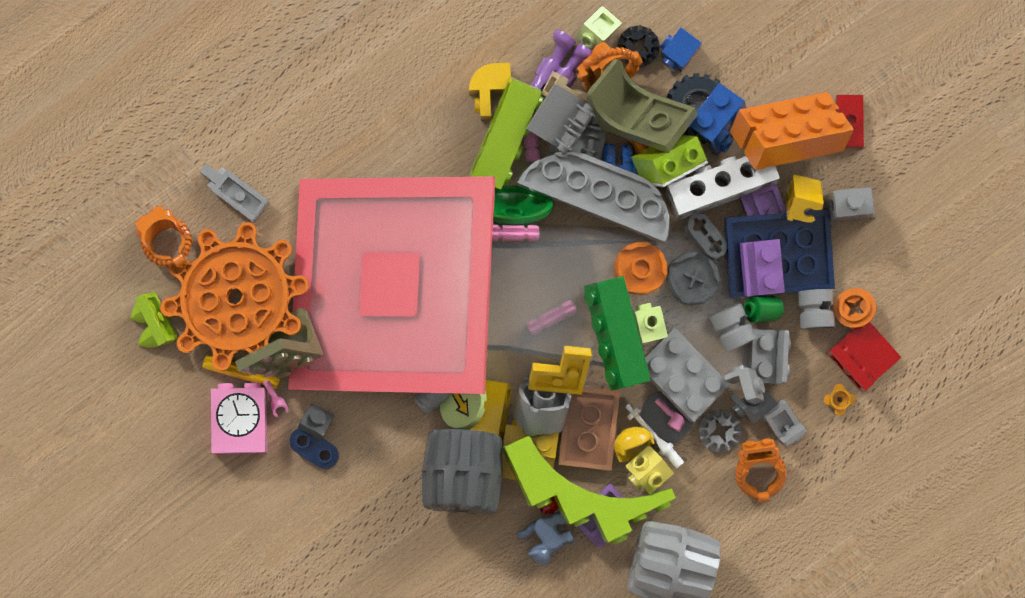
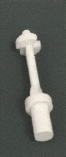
M628 404L625 407L630 412L627 418L629 420L635 418L643 428L651 432L653 439L660 449L659 454L661 456L665 455L676 469L682 465L684 461L672 448L674 445L671 442L668 444L657 436L638 414L642 411L639 406L633 409Z

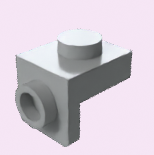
M742 365L732 368L730 370L731 373L724 375V380L728 383L736 384L741 382L746 401L753 404L764 401L762 394L765 392L764 384L761 378L757 376L755 370Z
M784 400L778 402L775 407L763 416L775 437L785 447L797 443L807 433L805 427L799 423Z

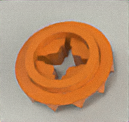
M860 288L845 290L837 297L834 303L836 319L842 326L850 327L852 330L857 327L864 328L867 323L873 321L875 312H877L873 296L868 291ZM861 303L860 310L863 314L855 312L852 315L848 305L856 307Z

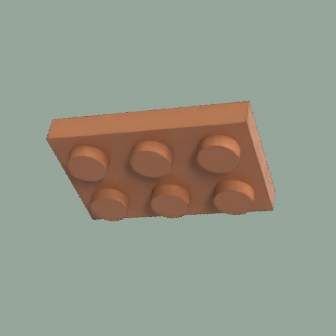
M584 387L582 395L572 394L561 436L558 465L612 471L613 445L616 435L620 391Z

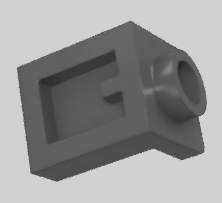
M766 390L762 393L764 401L757 404L746 401L745 397L740 400L734 393L730 396V399L735 404L732 407L733 411L740 419L743 420L746 417L753 425L778 403Z

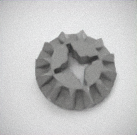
M725 410L711 411L702 419L699 425V436L702 443L714 452L731 450L738 444L742 434L739 420L733 413ZM715 420H717V422L720 423L722 427L731 426V428H729L728 431L724 433L726 442H724L723 438L721 439L719 435H709L713 433L714 430H716Z

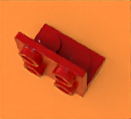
M871 322L867 323L864 328H854L827 352V355L861 393L868 390L880 376L901 359L898 352Z

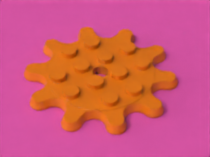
M250 222L242 223L238 227L235 239L228 243L221 242L213 230H202L197 239L201 248L199 257L194 261H187L180 267L173 265V267L168 266L169 273L180 280L181 290L176 296L165 298L160 305V310L163 315L167 317L179 316L186 323L185 331L177 339V347L183 353H190L199 345L205 344L210 346L213 351L212 365L218 371H225L231 366L232 358L236 352L245 350L251 354L268 345L269 338L273 333L283 332L287 335H295L302 327L300 319L289 312L288 303L293 297L305 294L309 289V282L302 275L288 276L283 270L285 260L292 253V246L286 240H278L269 248L259 247L256 243L257 229ZM235 290L241 291L243 295L241 300L236 304L230 303V293Z

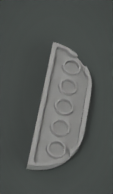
M568 151L567 153L556 152L554 155L541 160L538 159L524 171L518 181V186L660 243L666 244L670 222L666 203L658 189L648 180L637 174L589 155Z

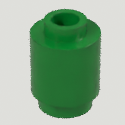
M772 295L750 296L746 299L743 306L747 315L746 319L751 323L775 322L782 317L784 312L782 301Z

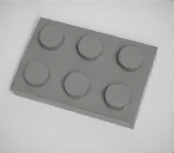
M674 327L667 332L668 337L661 339L645 355V360L651 382L692 423L698 419L730 384Z

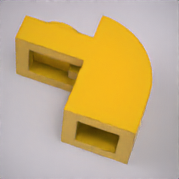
M510 63L484 65L472 76L469 83V95H480V97H475V113H480L481 120H491L490 94H503L509 77H511Z

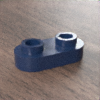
M296 429L291 434V448L317 467L330 469L337 464L339 460L338 449L324 438L319 440L300 429ZM299 437H307L308 442L305 446L299 445ZM324 450L330 453V458L326 461L320 458V454Z

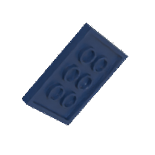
M830 210L804 211L806 215L815 217L814 222H803L795 219L789 221L787 220V213L724 218L729 297H747L744 295L740 243L780 239L784 293L815 289H835Z

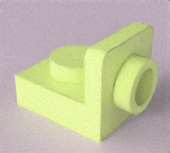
M602 6L583 24L576 37L584 46L593 51L595 46L605 42L620 27L622 22Z

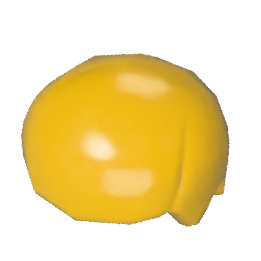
M643 427L624 429L616 437L613 445L618 461L621 463L634 459L647 446H651L650 441L654 445L651 432Z

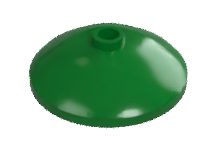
M502 186L501 190L495 188L493 224L502 227V225H524V227H527L528 225L535 224L551 213L553 201L520 186Z

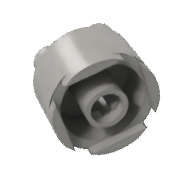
M530 376L526 377L517 392L513 410L514 419L523 428V432L529 436L560 433L563 431L572 394L529 390L528 381Z

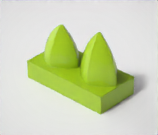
M156 292L145 293L135 298L136 304L132 309L130 320L138 323H147L148 325L139 338L138 346L153 348L170 344L179 338L169 317L162 314L160 310L161 302Z

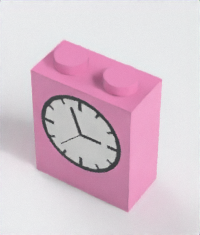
M223 383L218 384V389H211V453H268L266 388H260V383H244V388H234V384Z

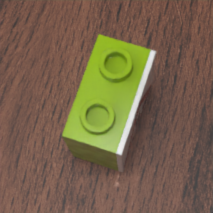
M682 135L669 153L649 147L631 157L638 175L653 185L665 187L708 164L698 137Z

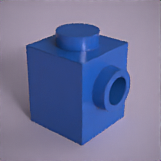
M680 27L674 37L669 34L661 44L660 48L663 51L660 57L664 59L662 63L672 71L677 69L682 72L700 49L702 42Z

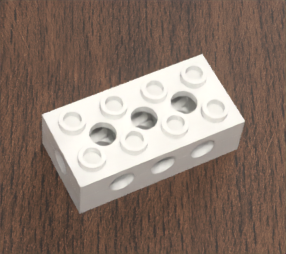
M732 156L720 161L721 164L718 167L712 169L710 165L697 169L694 176L687 178L685 175L670 183L666 188L665 194L675 220L679 221L696 213H701L737 200L740 196L776 184L780 179L776 167L755 170L746 156L740 159ZM740 170L749 171L751 177H744L741 174ZM715 179L724 180L727 186H718ZM690 188H698L702 195H693Z

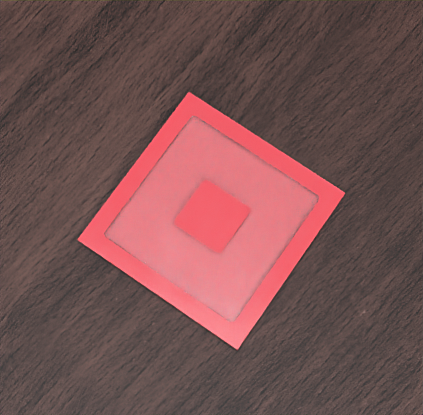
M495 177L300 179L295 276H304L309 282V289L305 294L293 297V312L299 308L307 310L324 355L315 359L311 365L292 371L289 375L288 390L485 394Z

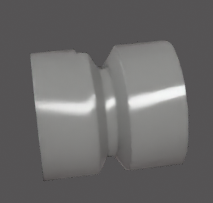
M832 289L798 292L799 307L803 309V312L800 314L801 330L835 327L834 312L830 310V307L834 304Z
M741 303L710 317L715 330L722 334L719 339L725 352L757 338L751 324L745 323L747 315Z

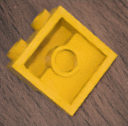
M512 420V425L506 424L503 447L529 436L523 432V428L516 420ZM559 433L530 436L540 455L554 469ZM502 450V478L516 480Z

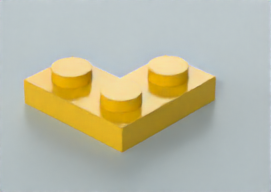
M564 346L560 365L533 363L528 381L529 390L582 395L592 357L591 348Z

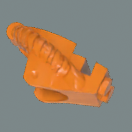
M601 42L595 46L591 55L577 67L579 71L577 76L581 83L585 82L582 85L586 92H588L590 87L594 85L605 68L614 59H627L629 62L624 69L632 79L642 64V58L639 53L626 48H610L605 42Z
M161 205L154 207L146 216L138 218L137 222H135L138 228L136 234L141 239L143 253L149 261L161 267H173V265L180 267L187 262L185 257L191 251L192 238L189 228L183 221L174 217L170 210H165ZM168 228H174L180 232L182 239L178 249L180 254L173 259L170 256L156 254L152 244L155 236L160 231Z
M769 438L762 441L742 443V450L738 452L739 461L735 472L737 485L748 497L752 499L757 498L758 503L770 501V496L773 497L775 493L778 494L786 481V466L783 459L779 456V447L775 445L774 439L771 440ZM768 463L775 466L776 477L767 486L768 491L757 492V488L751 486L746 481V476L749 473L748 469L755 464Z

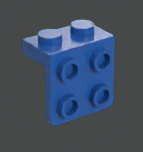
M719 83L697 110L698 115L688 128L709 142L714 155L718 156L721 152L725 153L733 142L730 130L740 109L747 108L745 100Z

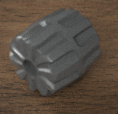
M436 429L430 431L427 436L422 468V503L424 508L438 512L448 511L450 513L491 514L496 512L503 473L501 436L490 432L465 429Z

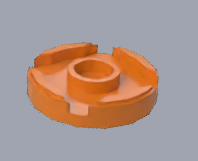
M635 242L625 246L617 254L614 262L615 277L624 276L629 293L647 295L658 290L667 276V261L664 254L648 242Z

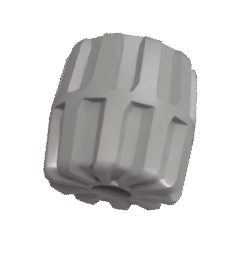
M652 521L645 522L637 538L636 550L632 555L633 564L629 570V580L627 583L629 593L639 598H710L719 567L720 541L686 527Z

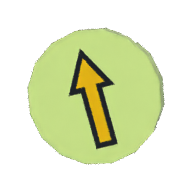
M486 392L485 394H452L440 404V413L443 420L448 426L457 429L472 428L478 424L484 415V401L487 402Z

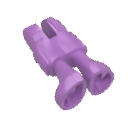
M556 29L553 33V40L556 44L554 53L551 58L544 57L536 69V76L531 86L543 91L542 89L552 71L568 78L569 81L566 86L571 88L577 79L574 74L577 67L591 55L592 50L582 44H578L566 66L560 67L561 62L576 42L565 32Z

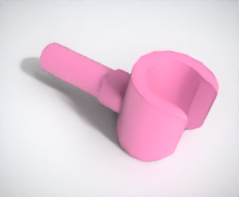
M265 380L263 384L270 395V407L273 415L278 418L276 412L278 407H284L288 413V407L284 398L278 397L270 381Z
M659 397L655 403L671 417L667 425L679 432L685 424L683 416L670 409Z

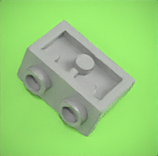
M753 329L757 338L748 342L747 367L756 371L763 384H786L790 374L788 352L791 348V339L789 338V331Z

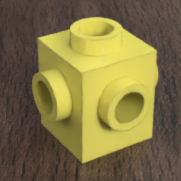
M650 445L625 466L632 474L629 480L638 490L643 487L649 494L653 493L674 474Z

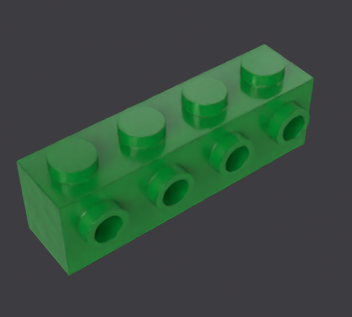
M624 276L583 286L585 291L584 299L591 314V326L597 337L598 353L603 360L605 379L609 384L610 391L651 381Z

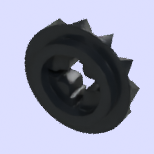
M642 25L629 27L620 35L618 40L619 48L633 51L634 45L632 41L638 42L643 37L645 38L643 46L647 51L638 50L642 58L640 67L651 64L656 59L660 48L658 36L651 28ZM622 59L626 64H628L629 60Z

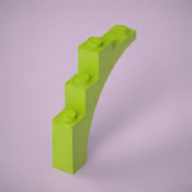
M530 436L523 437L502 447L528 506L536 505L537 509L552 503L551 497L554 496L566 524L574 523L575 527L590 521L588 516L592 515L603 541H612L613 545L628 538L626 534L632 531L629 520L632 523L639 522L647 518L646 512L654 508L656 512L662 511L670 507V501L676 498L672 488L634 498L608 497L592 493L569 482L556 472L540 455Z

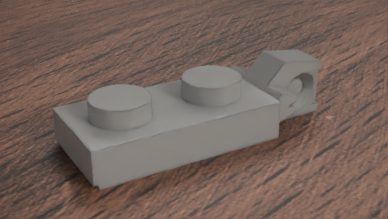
M206 164L200 171L202 175L211 181L207 186L213 193L253 223L270 203L228 169L225 170L221 167L217 172Z

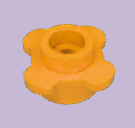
M836 384L834 390L829 395L824 396L825 405H830L838 416L844 415L845 409L856 401L855 396L845 390L843 384ZM838 397L842 398L841 402L837 401Z

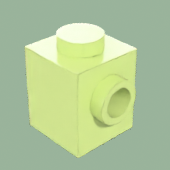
M651 303L635 306L636 311L633 314L641 344L668 337L661 306L652 307Z

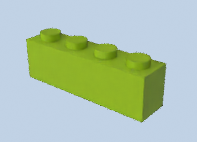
M509 77L469 173L471 177L493 176L495 177V188L500 190L503 184L507 185L513 173L510 167L513 160L519 159L523 146L520 145L523 136H528L530 133L526 128L531 121L534 111H537L543 102L544 97L541 96L542 91L539 88Z

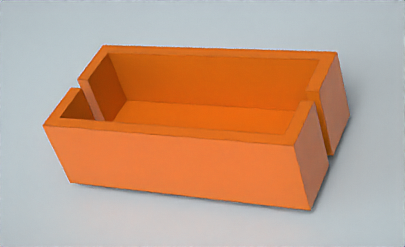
M824 92L740 109L730 133L741 149L746 148L744 154L753 168L759 170L842 152L854 129L844 114L838 113L839 107L830 94Z

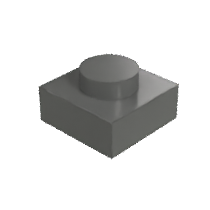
M311 403L301 419L298 429L322 440L335 415Z

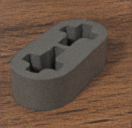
M696 213L686 219L684 229L702 254L711 259H717L726 253L727 243L724 237L706 215ZM693 220H694L695 222H697V221H701V222H702V225H701L700 228H701V230L703 231V233H702L700 230H697V231H694V230H693L692 227L695 225V223L693 222ZM710 242H718L719 245L716 248L718 253L716 251L710 252Z

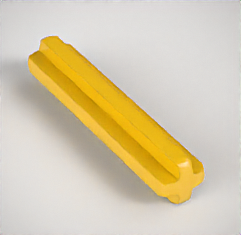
M206 355L203 361V368L253 383H260L263 386V382L269 380L274 389L278 388L280 379L273 376L264 377L259 374L251 375L250 373L240 372L236 362H232L227 370L218 371L212 365L211 355Z

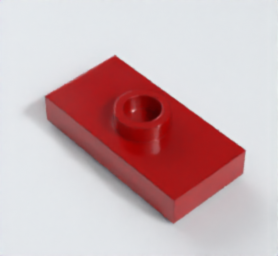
M836 95V104L839 107L838 113H843L854 129L845 148H863V95Z

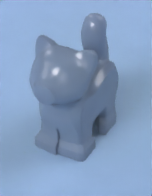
M559 511L551 514L549 517L539 518L527 525L523 531L517 532L519 539H526L532 533H536L542 544L533 546L527 556H530L533 562L539 563L542 566L550 563L551 555L554 552L560 550L567 543L572 544L574 542L570 530L559 533L557 530L558 524H566Z

